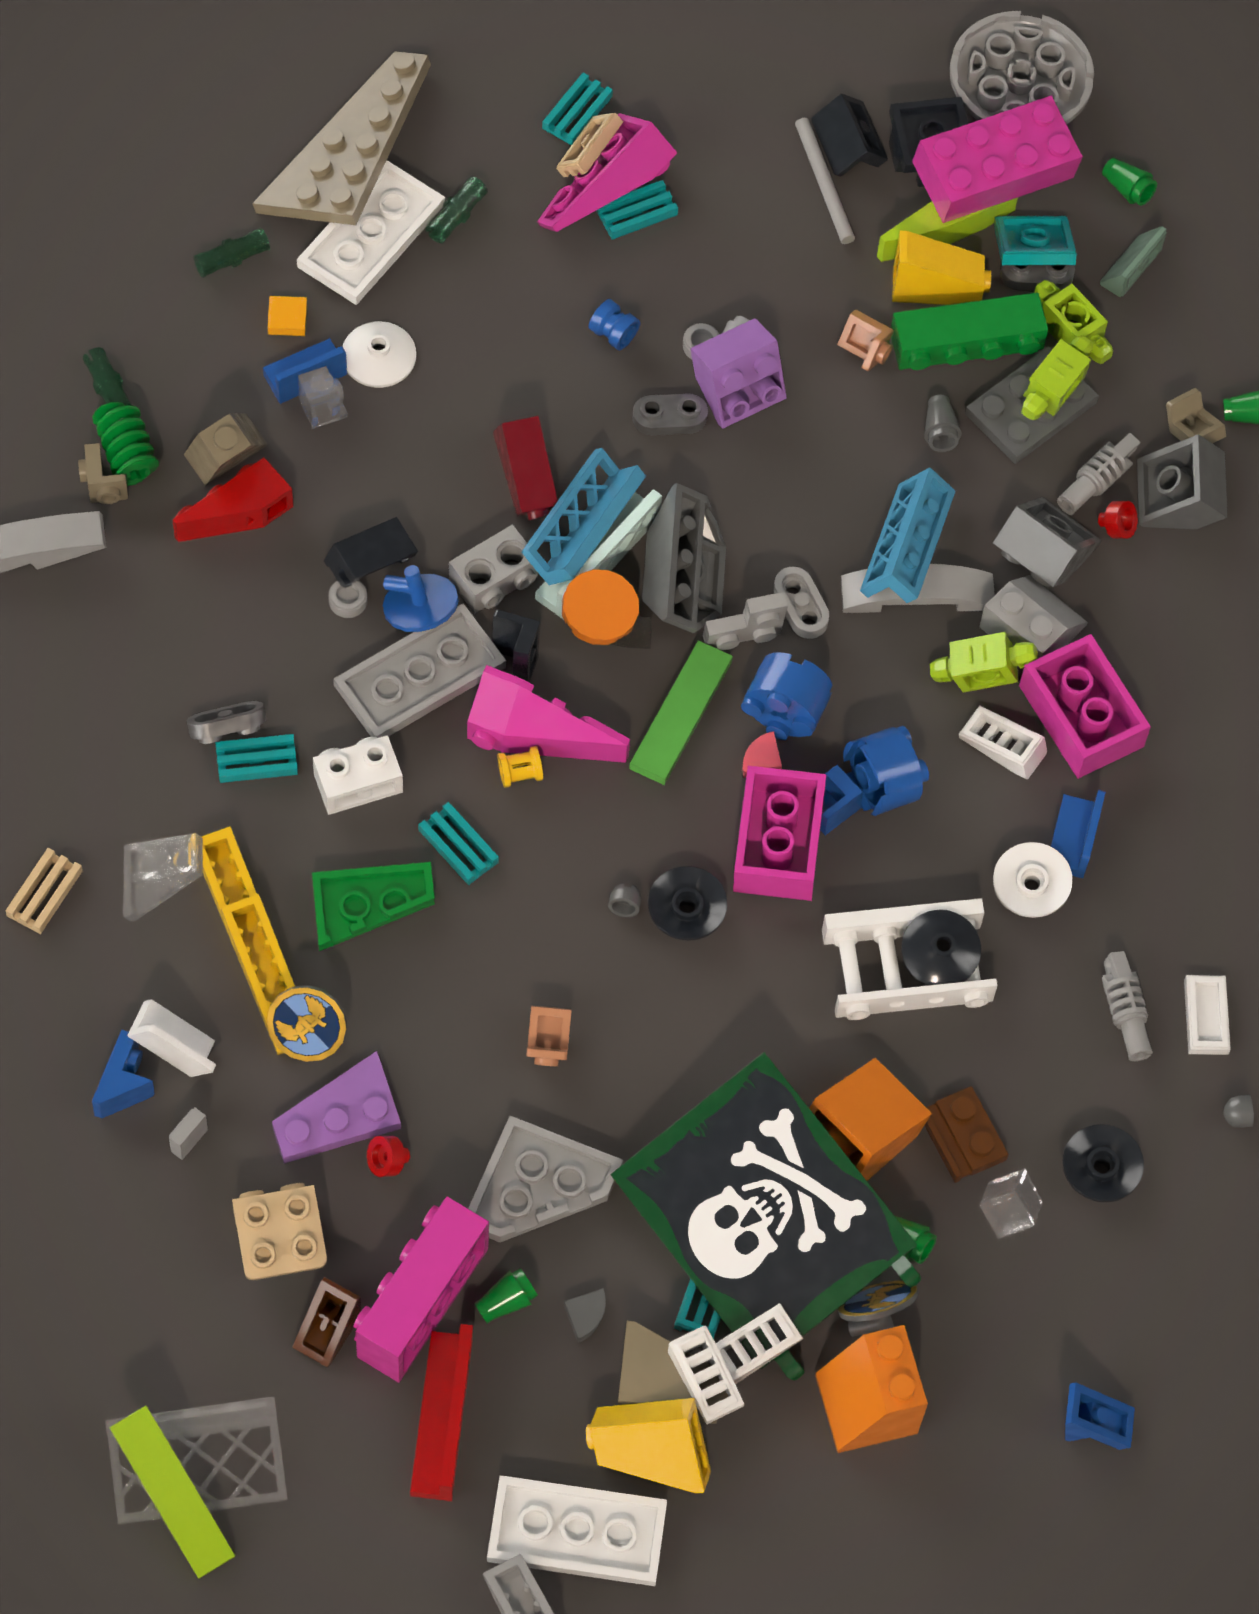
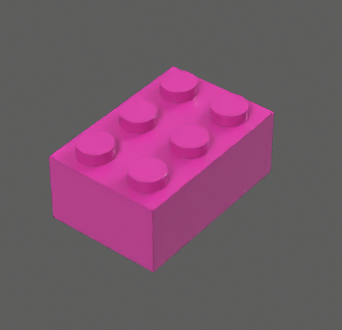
M1092 634L1024 665L1019 687L1077 779L1145 746L1151 726Z
M748 765L734 869L733 892L812 901L826 774Z

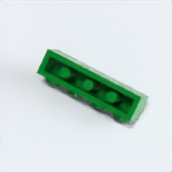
M1039 293L893 313L891 329L894 330L891 339L899 370H922L932 365L946 363L958 365L967 360L981 358L994 360L1003 355L1017 353L1029 355L1044 349L1048 334V327Z

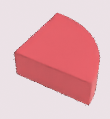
M774 731L758 737L748 747L743 760V778L747 777L748 765L782 769Z

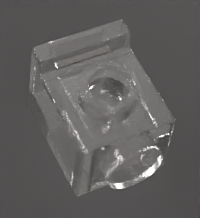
M327 366L298 375L299 399L312 429L348 417L342 402L344 400V392L338 378L333 379Z

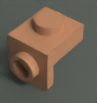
M854 310L850 313L837 345L864 359L862 369L870 371L878 363L883 365L888 359L893 348L889 341L894 330L864 313Z
M531 1006L526 1056L535 1057L534 1064L558 1066L559 1060H567L572 1009Z

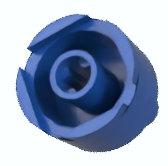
M781 652L771 653L764 657L745 694L741 709L766 726L767 733L774 731L775 739L786 740L788 736H811L832 694L830 691L833 686L832 681L815 664L804 659L802 665L790 661L791 654Z
M905 726L881 730L850 741L844 747L843 761L850 760L852 772L846 774L863 791L861 808L864 811L872 809L871 815L877 816L918 801L921 798L923 782L929 780V771L926 763L922 759L917 758L912 747L911 735Z

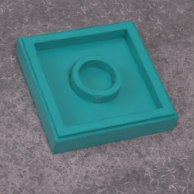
M995 217L994 230L1002 265H1076L1077 253L1068 217Z

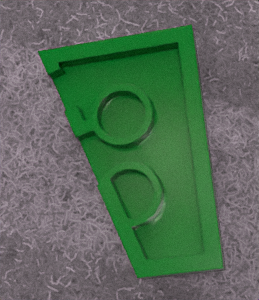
M431 862L312 872L319 951L435 904Z

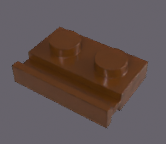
M972 1086L937 1100L935 1104L926 1107L932 1115L924 1126L954 1183L959 1182L961 1178L975 1175L1008 1159L1009 1154Z

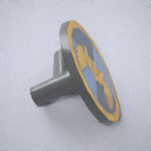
M304 985L291 987L277 996L269 1008L267 1026L269 1036L278 1049L291 1058L308 1062L323 1060L337 1051L345 1039L347 1021L345 1011L335 997L324 989Z
M890 1281L865 1287L838 1308L839 1316L849 1321L848 1327L852 1337L893 1328L894 1324L891 1315L902 1311L914 1303L919 1297L917 1285L910 1288L904 1281Z

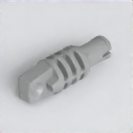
M1129 433L1115 446L1110 441L1105 444L1078 470L1077 480L1057 499L1059 507L1067 514L1072 515L1090 497L1103 494L1133 465V462L1128 458L1136 451L1140 441Z
M1124 951L1111 952L1104 961L1106 975H1103L1102 982L1107 995V1002L1110 1006L1113 1024L1122 1031L1129 1061H1141L1149 1058L1153 1051L1145 1027L1148 1011L1145 1008L1146 1004L1142 997L1143 993L1140 988L1139 978L1136 971L1131 972Z

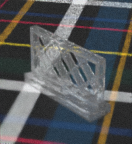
M274 1396L152 1414L167 1441L179 1439L191 1449L181 1462L183 1468H185L195 1453L215 1467L200 1487L192 1481L199 1495L204 1496L210 1501L204 1502L209 1512L288 1500ZM124 1418L105 1420L118 1524L162 1519L157 1509L152 1510L155 1507L152 1501L144 1511L126 1514L125 1495L135 1483L144 1490L145 1488L136 1473L133 1475L120 1465L118 1450L120 1446L109 1427ZM270 1426L271 1444L261 1457L242 1443L251 1429ZM243 1430L238 1438H235L233 1435L229 1433L232 1431ZM221 1433L233 1443L219 1463L200 1449L201 1445L211 1434ZM201 1436L195 1445L186 1439ZM237 1447L257 1461L243 1480H240L223 1467ZM272 1450L275 1467L265 1460ZM263 1465L276 1475L278 1492L259 1494L248 1486L247 1483L259 1467ZM219 1471L239 1485L229 1499L217 1500L205 1491ZM121 1472L130 1478V1481L124 1488ZM243 1489L252 1495L237 1498Z

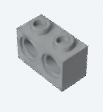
M513 524L449 561V580L455 585L456 590L474 614L484 608L490 609L495 607L503 600L505 595L516 589L523 590L527 588L538 577V572L521 553L527 542ZM507 560H515L518 561L519 564L507 565L504 562ZM481 578L487 580L488 582L484 584H476L472 581L474 579Z

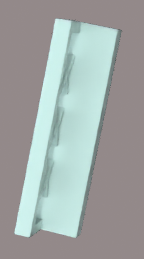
M654 489L645 498L635 492L576 577L593 569L611 571L649 530L661 508L662 495ZM572 580L548 585L544 582L535 592V599L563 619L562 598L568 584Z

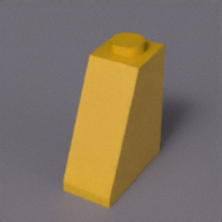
M900 230L893 266L892 302L952 305L980 301L984 292H990L991 270H985V255L913 232Z
M695 1398L597 1407L591 1424H587L586 1441L588 1448L594 1449L599 1466L696 1494L705 1492L711 1468Z

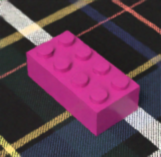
M1048 96L920 140L912 162L942 222L946 223L1072 179L1083 156L1052 96Z
M447 1196L440 1207L433 1205L428 1211L422 1223V1227L425 1228L417 1241L413 1238L408 1241L399 1257V1260L402 1261L395 1274L388 1272L376 1292L380 1296L372 1308L365 1306L354 1323V1328L357 1329L354 1338L357 1347V1358L400 1383L431 1336V1331L435 1330L488 1250L489 1221Z

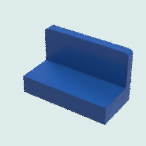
M329 338L263 367V375L281 404L347 375L346 352L342 346L335 348Z
M1098 790L1094 802L1066 794L1063 795L1050 847L1063 855L1074 877L1082 879L1084 877L1096 835L1105 791Z

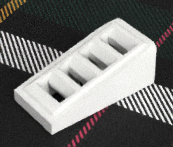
M980 705L959 733L960 739L1025 779L1030 778L1047 753L1044 736ZM987 722L991 726L982 737L977 735ZM1001 731L1003 734L996 743H993V739ZM1012 740H1015V745L1012 747L1011 750H1008L1007 747L1009 746V744L1012 742Z
M778 1304L717 1342L716 1345L734 1383L737 1384L803 1340V1337L783 1306ZM773 1319L777 1321L787 1337L781 1342L768 1324ZM760 1328L773 1346L767 1351L754 1333ZM745 1338L748 1339L758 1355L752 1360L740 1343ZM731 1347H733L743 1363V1366L738 1369L726 1352Z
M706 1325L669 1343L668 1354L691 1397L695 1398L696 1406L706 1424L744 1407V1402ZM700 1346L703 1348L702 1351L688 1358L685 1357V1353ZM708 1360L710 1361L712 1366L696 1374L693 1373L692 1368ZM718 1376L719 1382L701 1390L699 1384ZM726 1391L729 1397L711 1406L708 1405L707 1399Z

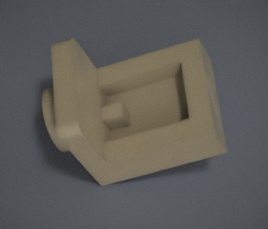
M1193 388L1167 402L1169 430L1180 441L1199 434L1213 444L1226 437L1225 424L1203 408L1202 395L1198 389Z
M100 443L84 444L85 459L78 460L80 482L88 483L90 503L113 504L119 500L128 499L126 475L103 476Z

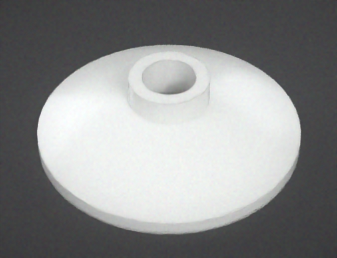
M376 321L363 324L354 329L343 343V348L346 352L347 373L355 381L365 386L374 388L393 386L403 381L415 366L416 347L413 339L404 329L389 322ZM376 346L385 347V348L382 349V350H375V349H373V347H376Z
M1028 842L1010 848L1000 857L994 869L993 885L998 899L1007 909L1020 916L1037 918L1052 914L1064 905L1072 888V872L1066 859L1057 850L1042 843ZM1029 880H1034L1038 883L1039 887L1036 890H1029L1026 888L1025 883Z

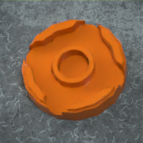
M593 569L579 574L568 584L562 598V617L565 624L567 622L568 626L572 629L571 632L578 639L592 645H609L627 636L632 631L639 614V598L634 587L623 576L609 570Z

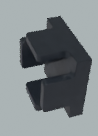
M962 97L891 104L889 114L892 132L889 147L895 172H917L912 161L920 140L968 124ZM917 174V186L925 187L919 174Z

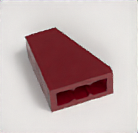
M539 416L501 423L493 431L516 514L517 516L527 514L528 521L545 518L558 500Z

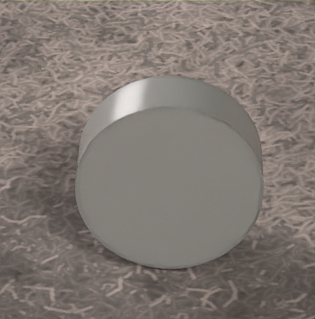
M703 323L690 326L685 331L683 337L684 353L692 359L690 348L718 336V331L711 325Z
M336 581L329 590L331 610L343 618H353L360 615L367 606L365 586L360 581L352 583V586L343 588Z

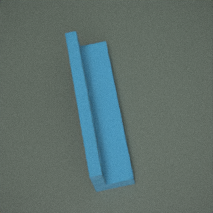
M603 448L595 449L521 553L548 585L573 580L646 475L638 465L620 470ZM598 464L609 476L603 485L596 484L595 468ZM580 490L587 492L588 507L585 511L578 510L577 494ZM561 516H568L569 534L567 536H560L559 519ZM543 542H550L551 559L548 563L537 551Z
M930 467L900 483L897 487L860 592L867 598L888 587L906 603L917 599L920 594L956 492Z

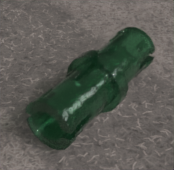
M471 176L453 198H447L443 203V209L425 227L426 232H430L428 236L435 242L443 244L461 222L465 223L470 218L471 210L488 193V189L484 187L485 184L477 177Z
M258 228L247 235L233 240L227 238L222 241L221 245L194 255L195 267L202 278L231 265L233 268L242 264L243 260L270 250V245L267 244L269 243L268 237L262 228Z
M100 347L90 349L88 352L93 360L85 353L83 362L94 380L93 388L97 395L102 396L105 404L121 402L125 406L132 405L122 387L123 379L120 373L114 371L106 351Z

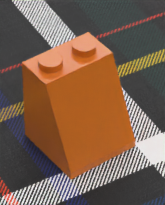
M876 1057L817 1096L809 1107L866 1181L918 1136L932 1115Z
M905 1325L862 1335L816 1372L815 1377L837 1453L918 1434L928 1402Z

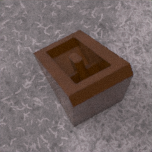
M324 1277L318 1286L292 1348L328 1368L354 1329V1323L361 1312V1298Z

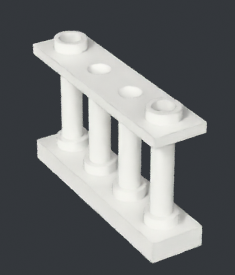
M982 898L825 914L822 926L824 945L835 944L840 949L847 994L838 995L835 1006L836 1018L847 1017L849 1020H861L867 1018L870 1014L963 1004L969 1008H977L993 1001L998 986L997 980H981L979 966H977L974 973L965 982L902 988L894 942L897 937L904 936L907 927L915 918L932 910H948L958 913L966 918L975 929H980L984 916ZM874 940L879 943L886 990L862 991L855 944L858 941Z

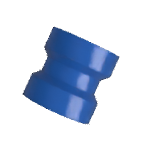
M607 299L596 309L588 326L598 336H606L609 344L620 351L628 346L636 336L641 322L630 313H621L620 306L613 300Z

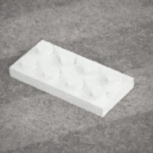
M386 160L357 225L330 222L297 258V267L357 305L445 206V197Z
M500 1475L487 1562L501 1564L521 1554L527 1566L532 1569L655 1586L667 1500Z

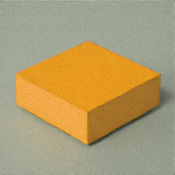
M270 296L268 335L305 336L307 297Z

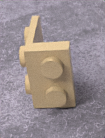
M304 1183L289 1184L281 1187L280 1191L264 1194L262 1190L249 1191L240 1194V1198L232 1199L244 1273L247 1279L259 1280L320 1269L326 1265L327 1255L314 1185L305 1186Z

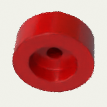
M1112 501L1107 506L1106 512H1101L1098 515L1099 526L1105 527L1107 534L1113 539H1129L1136 531L1138 516L1134 504L1130 501Z
M376 1136L369 1143L367 1163L370 1171L377 1177L397 1176L402 1171L404 1164L410 1160L408 1148L404 1147L396 1136Z

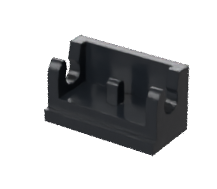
M395 517L334 543L324 559V563L327 567H330L339 584L343 588L352 586V583L359 581L360 578L397 562L401 564L407 562L408 558L416 556L418 550L399 519Z

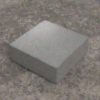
M197 1108L191 1109L169 1135L171 1152L181 1160L185 1158L208 1131L206 1115Z

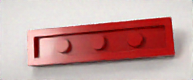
M461 1324L459 1334L431 1331L410 1497L452 1501L473 1343V1325Z

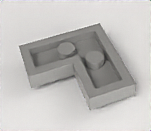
M780 592L747 599L743 614L706 621L702 635L704 643L714 648L717 647L719 650H729L738 646L740 642L754 640L756 643H763L774 639L781 633L788 608L785 593Z

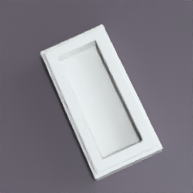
M1186 975L1184 988L1188 1054L1228 1055L1231 1049L1226 976Z

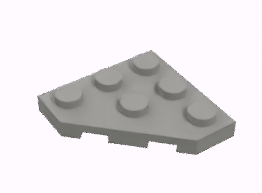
M509 1116L468 1209L489 1221L490 1239L503 1242L606 1202L616 1182L610 1174L623 1164V1160Z

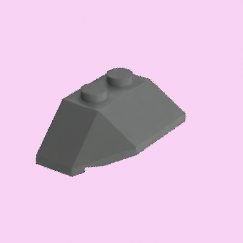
M676 483L672 485L647 532L642 601L662 621L695 633L705 626L706 621L714 620L722 615L726 545L717 521L709 510L711 505L708 496Z

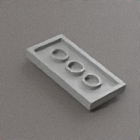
M463 603L457 607L456 611L446 622L438 627L422 632H413L335 677L334 687L371 737L380 738L387 735L389 737L479 684L486 665L498 670L505 669L506 660Z

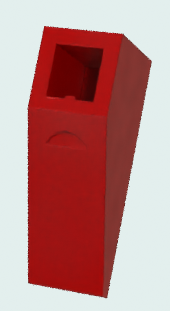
M263 457L254 464L250 463L242 467L237 475L224 485L218 484L207 493L206 497L196 504L187 505L182 508L173 519L174 537L178 542L264 528L293 508L292 488Z

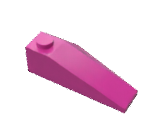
M619 113L618 116L623 123L588 172L583 175L579 172L571 185L560 189L537 223L543 228L555 232L560 231L663 174L669 168L672 158L677 154L676 150L652 122Z
M486 665L467 721V739L472 740L476 746L485 750L495 749L500 752L515 754L528 752L530 747L537 746L540 756L626 763L629 757V738L590 716H583L580 719L573 716L565 708V702L556 697L551 702H548L532 693L534 685Z

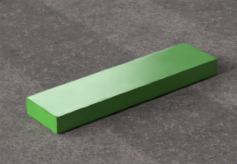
M698 640L631 760L630 770L665 785L732 663V655Z

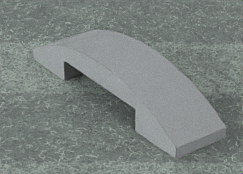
M930 564L918 598L909 603H906L889 587L867 598L860 592L868 569L841 575L843 613L881 612L882 605L956 604L957 611H983L984 606L995 596L993 573L963 566Z

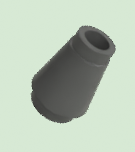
M935 395L928 400L924 439L934 451H950L958 445L962 432L949 397Z

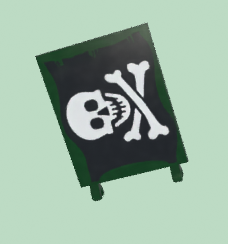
M765 1052L760 1054L610 1174L732 1333L776 1305L781 1304L803 1337L891 1266L910 1288L917 1285L922 1279L921 1275L905 1257L907 1253L917 1246L916 1242ZM775 1319L768 1323L780 1342L787 1338ZM761 1328L754 1332L766 1351L773 1347ZM747 1338L740 1341L753 1359L758 1356ZM789 1350L773 1359L785 1375L793 1381L799 1379L805 1373L804 1368ZM771 1360L770 1362H768L767 1364H765L764 1366H762L760 1369H763L764 1367H766V1366H767L769 1363H771L773 1360Z

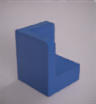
M838 765L825 773L826 785L820 829L824 835L861 809L863 791Z

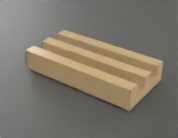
M616 113L592 116L558 163L556 169L563 177H568L570 174L576 176L579 172L581 175L586 174L623 123L621 118Z
M47 848L5 910L6 916L41 934L83 872L82 865L76 862L73 864L69 862L67 857L63 855L59 857L55 854L54 850ZM51 864H53V868L51 869V871L49 872V874L47 875V877L45 878V880L43 881V883L41 884V886L39 887V889L37 890V892L35 893V895L33 896V898L31 899L23 913H20V910L22 909L30 895L33 893V891L35 890V888L37 887V885L39 884V882L41 881V879L43 878ZM63 870L68 872L36 921L31 919Z

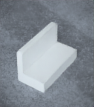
M152 999L143 1002L127 1036L190 1077L213 1073L216 1064L207 1059L215 1040Z

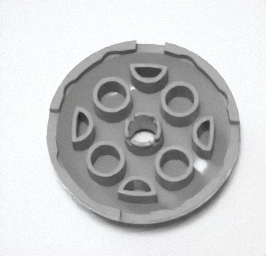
M1008 11L985 17L970 26L962 34L954 47L950 62V80L956 97H962L965 110L977 121L1052 96L1067 125L1084 109L1093 88L1094 66L1087 47L1070 28L1045 15H1042L1041 19L1021 15V11Z

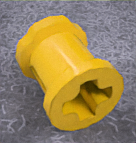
M537 746L530 747L528 752L507 756L504 752L497 754L499 772L504 788L511 787V783L532 778H535L536 781L543 780L542 764ZM528 765V766H525V767H520V768H515V769H513L514 767H519V766Z

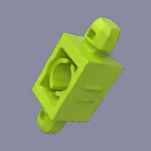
M1043 280L1037 284L1034 293H1039L1048 332L1058 342L1062 339L1068 344L1075 337L1085 336L1093 343L1089 357L1100 364L1109 360L1112 357L1113 349L1104 337L1108 321L1073 284H1070L1063 290L1049 280ZM1068 320H1074V321H1077L1078 323H1072V322H1070V321H1068Z
M1080 335L1068 344L1060 339L1029 378L1028 389L1023 394L1026 397L1021 411L1024 416L1030 420H1036L1046 411L1055 416L1085 378L1091 363V359L1088 358L1093 348L1091 340Z
M1005 632L949 642L950 659L948 656L931 662L930 675L936 682H951L954 680L963 693L1018 683L1017 666L1021 669L1024 668V665L1038 659V651L1035 644L1030 642L1015 643L1013 646Z

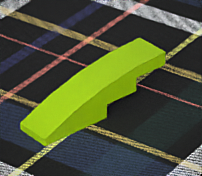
M1018 197L946 223L942 222L931 201L880 236L877 258L881 262L895 259L900 230L913 232L947 244L959 241L989 227L995 222V217L1007 216L1015 211Z
M145 1405L109 1427L198 1579L234 1558L235 1555L148 1407Z

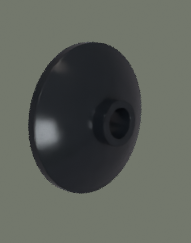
M681 866L666 871L656 879L649 892L648 910L654 924L666 935L685 941L698 940L709 936L722 924L727 912V896L720 881L708 871L698 867ZM690 905L694 911L692 913H684L680 910V907Z
M932 910L915 918L907 927L902 939L901 953L906 968L919 982L927 986L965 982L976 970L981 957V942L973 925L963 916L948 910ZM940 939L948 941L950 950L946 952L940 951L936 946V942Z
M1097 1124L1079 1130L1070 1138L1063 1153V1171L1071 1187L1083 1197L1097 1202H1114L1125 1198L1136 1189L1144 1171L1143 1154L1137 1142L1124 1130L1111 1125ZM1098 1163L1104 1164L1108 1168V1172L1101 1174L1094 1169V1165Z

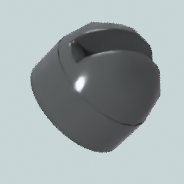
M621 883L615 886L611 892L608 908L612 913L621 917L636 916L641 905L640 891L635 885H632L630 888L624 886L625 883Z
M1238 1095L1228 1100L1224 1106L1223 1115L1230 1125L1240 1128L1253 1127L1254 1112L1250 1095Z

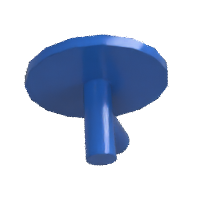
M415 565L405 568V577L385 576L383 586L385 590L390 591L385 595L382 606L386 620L394 628L405 632L430 630L446 622L457 609L459 598L456 587L445 577L436 574H420L419 568Z

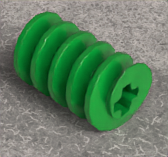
M110 402L101 405L95 410L92 419L96 425L97 434L101 438V445L105 450L106 459L110 463L112 474L126 475L127 487L142 482L159 466V460L153 456L155 453L154 447L149 443V433L144 431L145 422L140 418V409L133 405L125 406L121 402Z

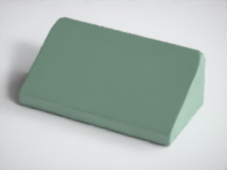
M1161 226L1140 234L1100 280V285L1120 298L1124 296L1162 251L1167 229Z

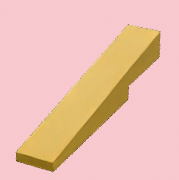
M227 827L193 839V850L268 1030L267 1017L271 1004L280 993L295 985L261 898L256 893L232 829ZM272 1040L277 1055L283 1054L284 1052L278 1049Z

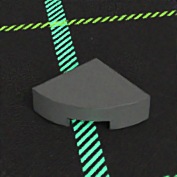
M604 1288L564 1301V1307L578 1343L589 1338L603 1319L606 1307Z

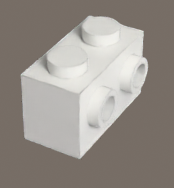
M388 735L380 738L367 737L360 740L356 745L343 749L330 748L320 753L319 756L313 757L314 777L328 815L403 793V775Z

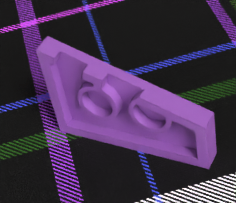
M377 1051L272 1121L273 1131L284 1164L401 1129V1121Z

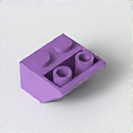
M756 318L690 348L695 378L718 425L722 429L787 399L778 342Z

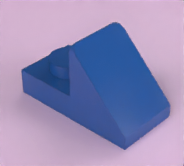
M121 1029L92 1099L94 1115L96 1117L105 1118L147 1100L155 1094L152 1080L135 1075L140 1066L143 1051L139 1050V1045L136 1041L127 1036L128 1031Z
M1076 1382L1070 1383L1065 1440L1074 1441L1090 1437L1118 1450L1131 1448L1135 1408Z

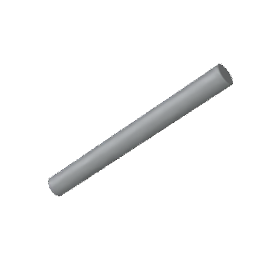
M801 118L795 122V126L842 244H849L855 240V236L809 119Z

